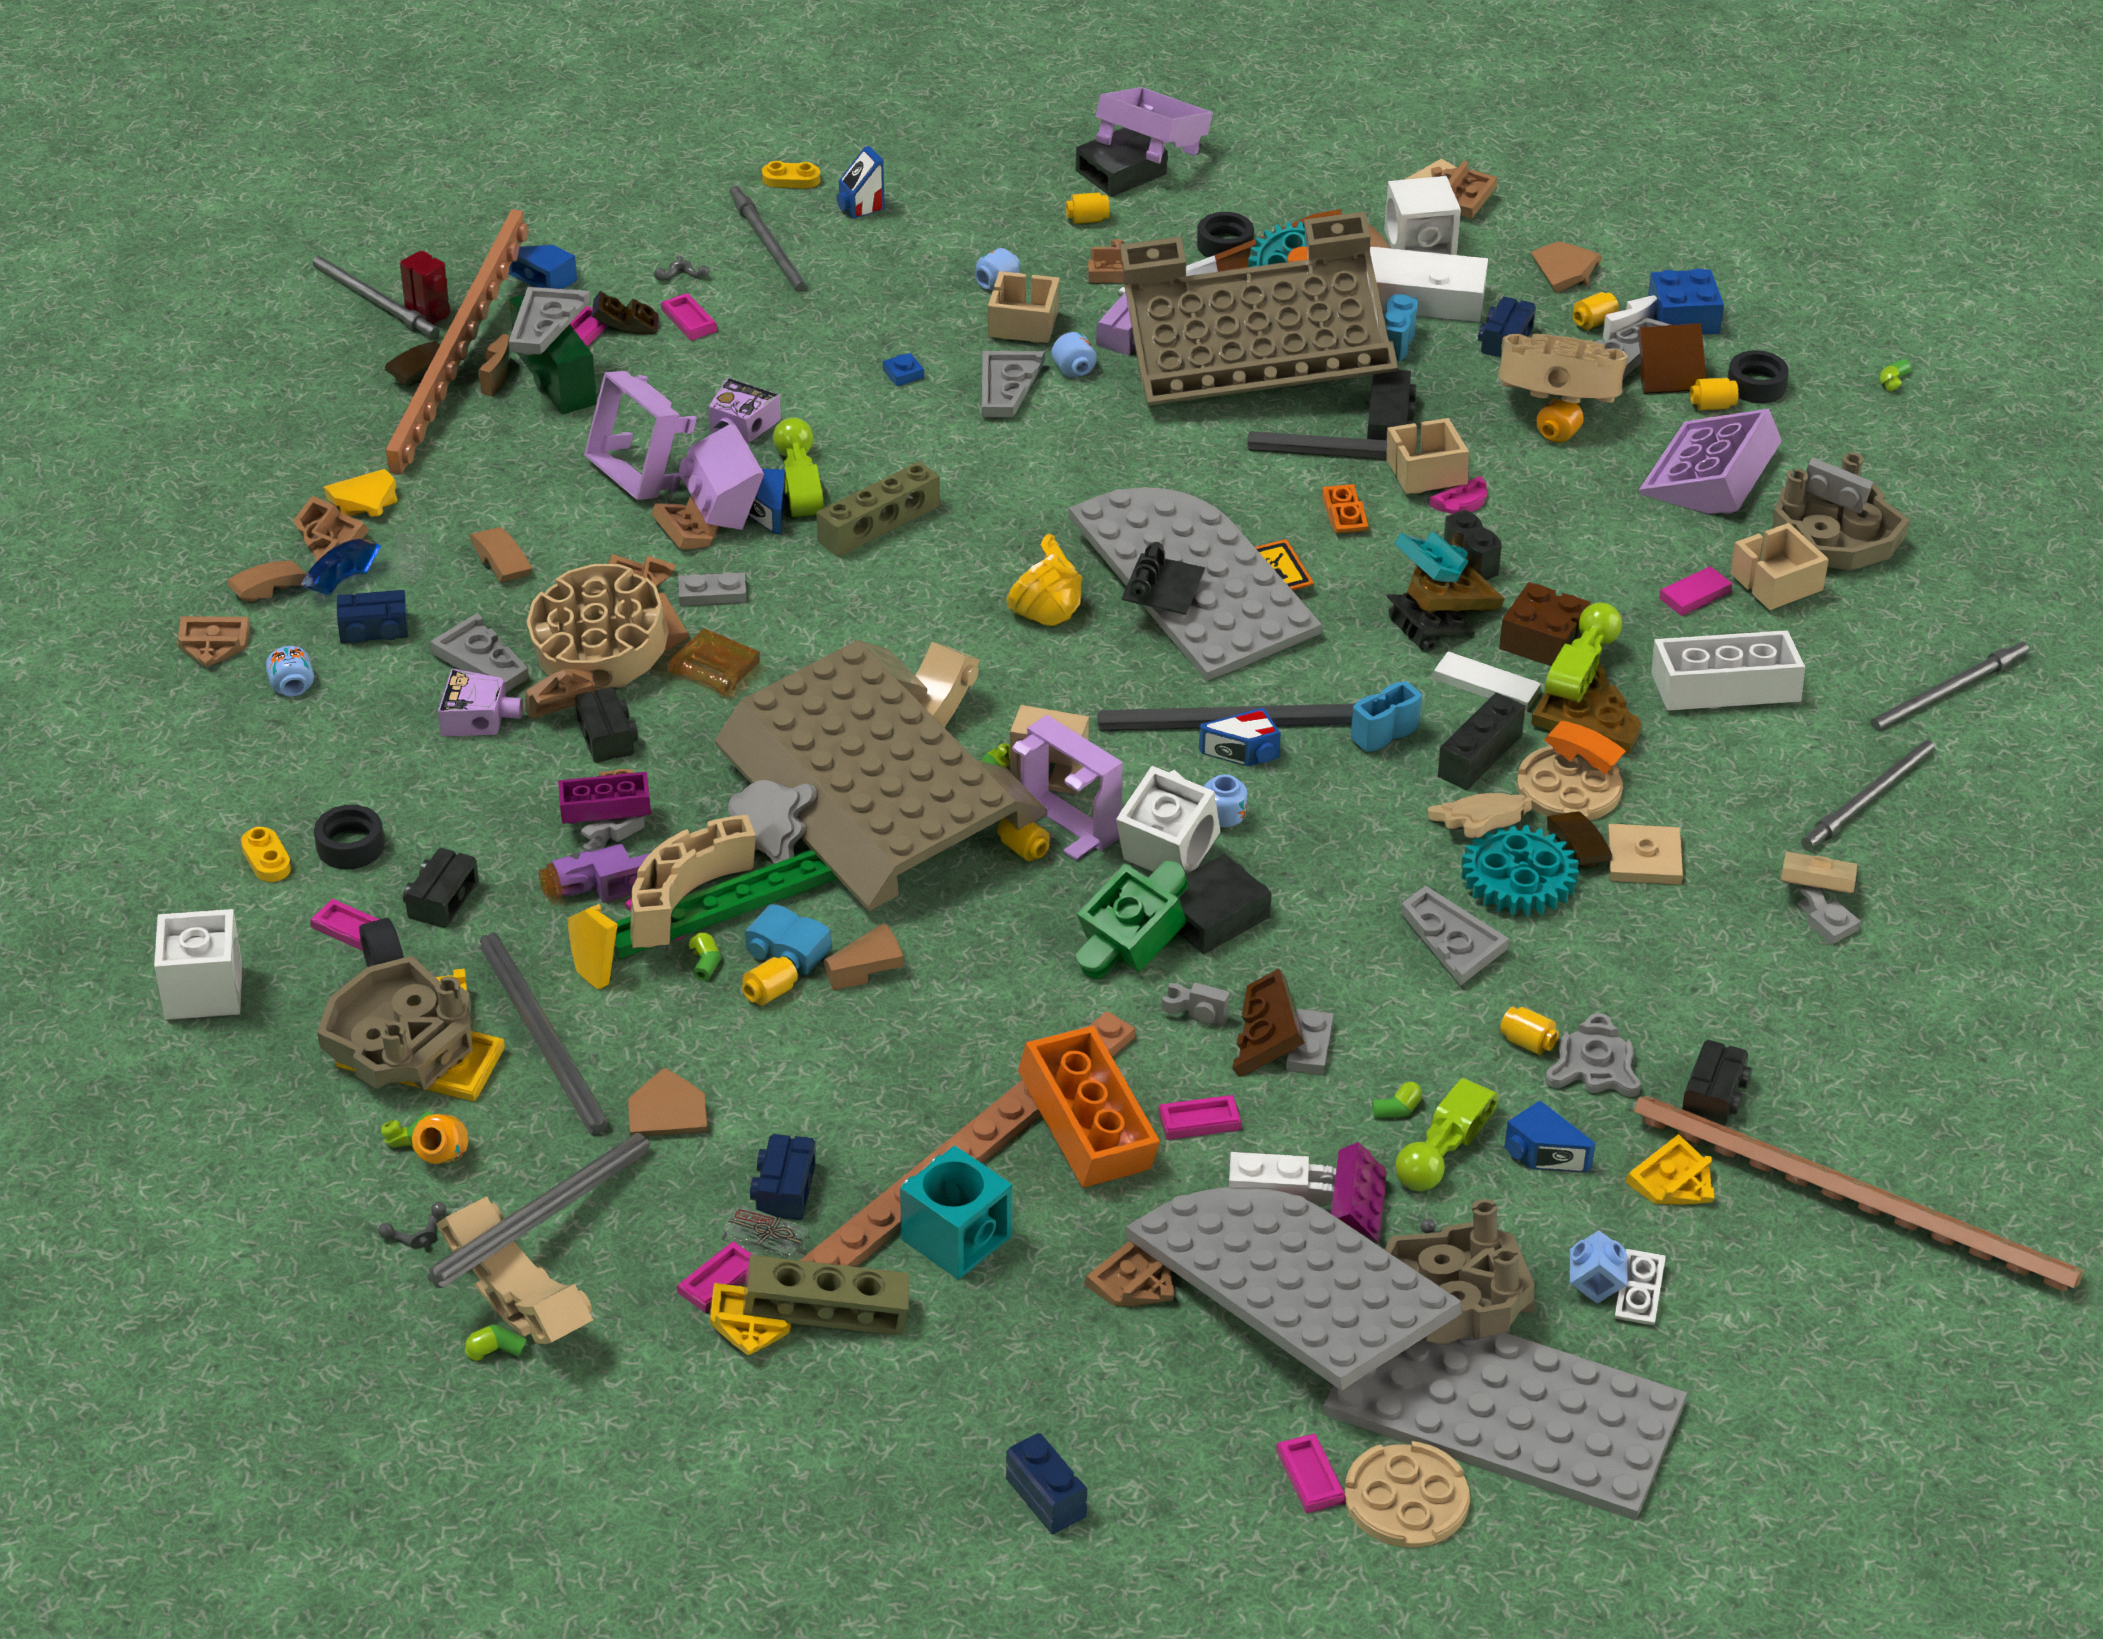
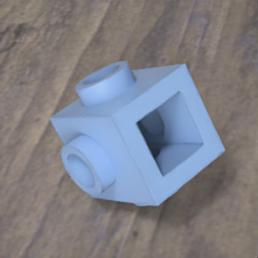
M1599 1230L1588 1238L1580 1240L1570 1249V1284L1597 1304L1627 1286L1626 1250L1619 1242L1611 1240Z

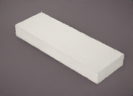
M1451 652L1446 653L1433 674V680L1488 699L1496 692L1525 705L1526 712L1541 691V683Z

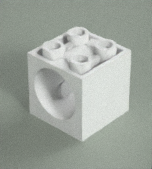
M1447 176L1388 181L1384 231L1391 248L1457 255L1461 209Z
M1151 766L1116 818L1123 859L1152 872L1164 861L1179 863L1183 867L1185 875L1197 869L1220 834L1215 791L1154 766Z
M233 909L158 914L154 968L164 1020L240 1015L242 957Z

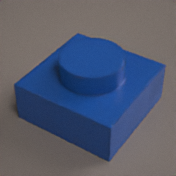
M911 353L898 355L883 361V371L896 386L924 378V368Z

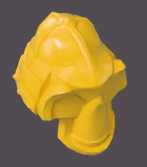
M1049 533L1040 544L1042 551L1046 555L1045 559L1032 566L1016 581L1010 589L1006 603L1008 609L1014 614L1037 621L1042 625L1056 626L1071 619V616L1079 607L1083 577L1078 574L1075 567L1065 557L1055 541V536Z

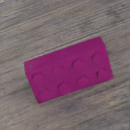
M647 772L558 780L562 824L651 815Z
M1359 1142L1340 1149L1338 1152L1331 1214L1376 1244L1379 1243L1381 1230L1380 1225L1387 1171L1372 1156L1368 1149H1365Z

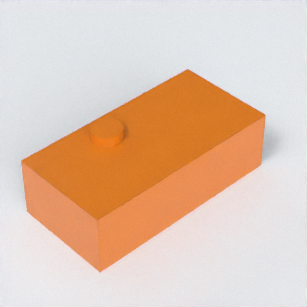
M1094 1025L1026 1042L1018 1073L1082 1188L1151 1169L1160 1140Z

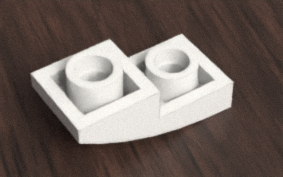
M1653 295L1627 301L1626 310L1606 314L1603 340L1606 342L1616 337V331L1645 317L1655 320L1657 297Z
M1626 1249L1627 1286L1619 1290L1615 1319L1654 1326L1666 1256Z

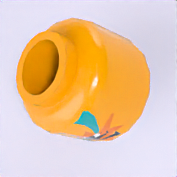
M1562 396L1551 399L1539 411L1536 418L1540 433L1546 439L1556 443H1563L1569 440L1581 428L1584 421L1580 405L1561 400Z
M447 1114L426 1116L417 1123L412 1134V1146L417 1156L427 1163L437 1165L450 1164L460 1159L467 1150L469 1142L468 1131L463 1122L455 1116Z

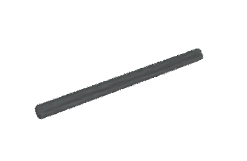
M1356 703L1100 710L1097 715V724L1101 731L1200 728V724L1259 708L1265 709L1276 726L1352 724L1353 706Z
M493 932L488 936L483 935L480 938L481 950L587 1130L592 1135L606 1132L608 1129L606 1115L500 937Z
M636 1133L431 1266L429 1269L430 1273L427 1275L429 1282H432L436 1288L445 1287L647 1154L648 1147L650 1146L649 1139H645L641 1133Z

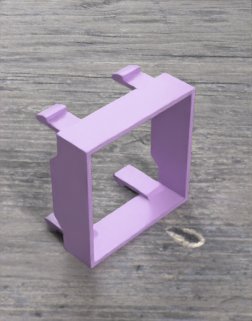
M1143 87L1100 94L1095 116L1101 119L1096 141L1111 145L1114 127L1117 124L1151 137L1149 150L1146 153L1147 160L1159 164L1165 142H1173L1174 147H1183V152L1195 156L1199 151L1200 137L1208 135L1213 112Z
M626 371L605 372L584 456L636 500L658 498L660 490L670 489L675 491L680 484V474H664L674 434L692 433L697 417H679V414L671 408L672 402L647 383V376L637 375V377H633ZM622 394L629 395L656 418L642 475L626 461L616 459L607 452L610 450L627 449L631 446L634 434L630 432L611 435Z
M1045 715L1027 728V738L1023 741H1017L1012 747L1014 752L1021 755V783L1047 809L1048 814L1046 816L1080 838L1064 849V854L1077 862L1094 848L1102 852L1120 839L1116 818L1121 812L1123 762L1048 715ZM1049 745L1084 766L1077 773H1071L1065 779V784L1078 792L1100 777V789L1094 798L1093 819L1049 791Z

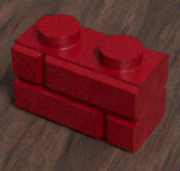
M423 250L403 259L400 262L405 308L410 311H418L431 324L446 318L450 313V305L448 303L445 263L436 257L433 258L432 255Z

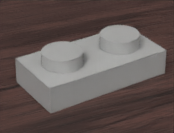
M1812 457L1806 470L1808 480L1805 491L1861 514L1874 482Z
M745 572L678 576L680 606L746 602Z
M1296 1009L1305 1043L1288 1054L1286 1070L1324 1075L1334 1013Z

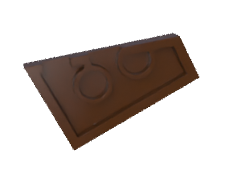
M1278 968L1247 985L1241 1016L1245 1021L1243 1033L1238 1034L1237 1039L1240 1053L1239 1057L1234 1059L1232 1067L1238 1077L1245 1076L1276 1058L1293 1052L1297 1047L1305 1043L1287 979L1282 971Z

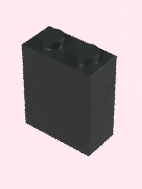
M1124 127L1113 132L1111 145L1097 142L1095 139L1076 147V172L1107 195L1113 197L1166 175L1168 150L1164 148L1159 164L1147 160L1146 153L1149 150L1151 138Z
M1225 853L1186 874L1189 888L1179 897V901L1187 923L1177 933L1203 955L1270 918L1272 892L1269 891L1265 884L1258 882L1246 872L1242 865L1234 862Z

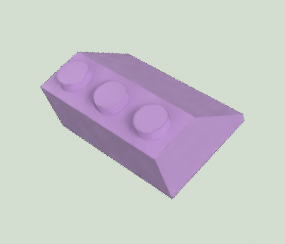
M729 424L691 445L686 458L682 459L679 467V474L707 524L743 529L764 473L736 425Z

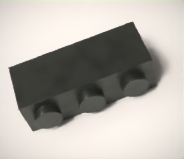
M1398 370L1373 375L1367 439L1387 440V428L1413 424L1416 384L1410 383L1411 371Z
M1497 692L1493 694L1440 746L1437 777L1467 791L1522 736L1526 706Z

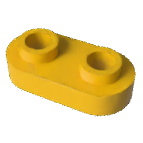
M772 161L762 168V182L769 187L813 188L820 183V169L810 162L783 163L781 161Z
M254 827L243 834L241 837L242 851L257 878L265 882H276L289 875L291 871L289 855L273 830L266 827Z

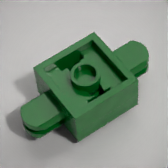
M1164 861L1149 878L1125 863L1077 913L1085 936L1089 939L1076 953L1080 968L1086 976L1093 979H1102L1119 960L1139 973L1187 923L1179 897L1189 888V883L1184 869L1179 863Z

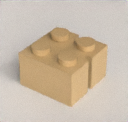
M999 271L988 304V337L1023 340L1033 343H1049L1059 311L1060 278L1032 275L1031 303H1026V274Z
M1449 418L1421 422L1420 453L1417 454V426L1415 423L1387 428V462L1394 474L1397 475V479L1406 494H1420L1429 490L1451 489L1455 486L1468 484L1469 451Z
M1786 523L1765 531L1764 538L1761 534H1756L1735 542L1730 574L1747 590L1752 588V594L1771 610L1823 591L1829 559L1790 523Z
M1020 705L1010 731V772L1021 782V755L1014 752L1012 747L1017 741H1023L1027 738V728L1039 719L1048 715L1089 740V717ZM1049 745V765L1050 762L1056 763L1049 780V790L1078 795L1079 791L1077 792L1066 785L1065 779L1071 773H1077L1084 766Z

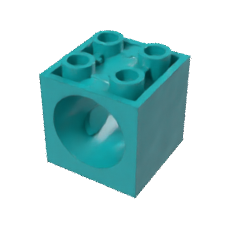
M954 1145L944 1154L936 1156L926 1168L917 1175L909 1177L900 1187L901 1240L959 1280L1012 1237V1184Z

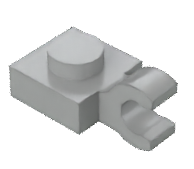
M644 816L605 819L585 826L581 830V834L591 841L583 845V850L586 851L591 848L604 849L610 838L619 842L645 827Z
M1806 886L1801 889V893L1807 898L1799 901L1798 906L1809 915L1807 925L1833 945L1859 930L1861 921L1837 900L1827 904L1820 888Z
M1195 982L1191 989H1187L1180 984L1170 983L1168 986V997L1163 996L1161 1010L1170 1014H1177L1187 1010L1189 1011V1018L1197 1019L1202 1023H1212L1224 1027L1229 1016L1230 992Z

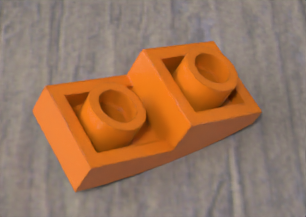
M1354 484L1322 488L1323 503L1331 526L1336 534L1368 531L1369 526L1363 503L1358 500Z
M1560 721L1544 739L1558 754L1564 756L1570 762L1580 754L1592 767L1598 769L1604 775L1611 770L1626 752L1618 744L1598 732L1566 721Z

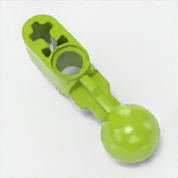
M795 417L784 419L776 426L773 432V443L776 450L781 455L787 457L784 461L785 490L791 517L817 515V511L824 508L822 488L817 464H813L812 458L806 455L813 445L814 435L807 422Z
M1593 603L1581 613L1579 630L1582 637L1575 639L1571 645L1564 644L1548 673L1545 693L1575 702L1581 701L1597 671L1599 656L1602 652L1601 646L1616 640L1622 630L1620 613L1614 606L1608 603Z
M1461 1078L1437 1107L1431 1127L1425 1134L1427 1140L1425 1142L1410 1143L1398 1153L1395 1161V1172L1399 1181L1413 1191H1426L1435 1187L1444 1175L1445 1163L1443 1156L1445 1153L1456 1150L1460 1144L1468 1146L1493 1115L1498 1103L1499 1094L1468 1079Z

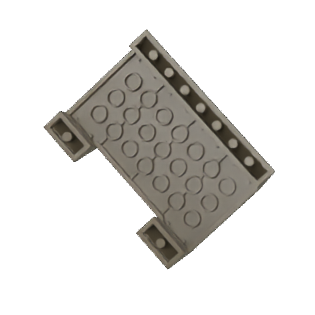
M1366 212L1305 219L1307 260L1186 276V259L1182 237L1120 245L1125 294L1143 396L1147 405L1398 371L1393 341L1389 342L1371 259V236Z
M856 640L740 700L714 741L719 750L751 784L760 780H768L783 784L787 788H794L801 784H810L816 788V801L803 809L798 816L799 820L806 825V833L801 839L829 867L868 911H871L899 895L897 875L1004 817L1017 830H1020L1022 827L1035 822L1048 813L1047 809L1007 768L974 759L923 707L917 699L926 695L928 688L890 649Z

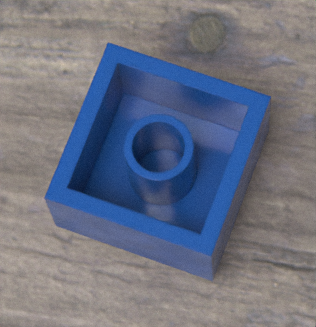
M1697 268L1685 271L1664 270L1662 272H1651L1648 297L1653 295L1657 297L1655 320L1670 325L1701 323L1703 335L1720 334L1724 303L1711 269Z

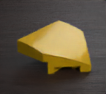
M386 469L323 486L326 498L335 506H340L341 513L347 516H354L367 512L369 516H379L383 513L382 507L395 504L398 501L395 492L397 488L395 479Z
M597 904L568 917L567 920L576 971L592 986L600 990L610 982L618 924L603 915L600 904Z
M1679 1134L1629 1172L1625 1179V1182L1631 1188L1654 1204H1700L1713 1202L1715 1198L1710 1178L1712 1157L1700 1155Z
M714 1283L709 1323L746 1355H751L769 1346L790 1332L791 1323H787L785 1320L743 1315L744 1287Z

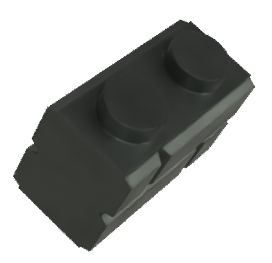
M612 687L597 690L594 694L592 691L577 694L574 698L576 720L593 762L598 763L611 760L614 757L620 758L633 755V741H638V731L634 720H627L629 719V710L626 700H619L615 689Z
M439 848L430 860L425 859L420 867L419 876L414 883L409 882L403 892V902L406 903L407 917L446 928L479 882L477 860L474 856L463 853L457 855L452 850Z
M1708 1039L1704 1041L1684 1093L1682 1109L1720 1125H1726L1730 1113L1737 1115L1743 1097V1093L1738 1092L1739 1089H1747L1750 1082L1752 1067L1746 1066L1748 1059L1747 1051L1730 1045L1725 1047L1723 1043Z

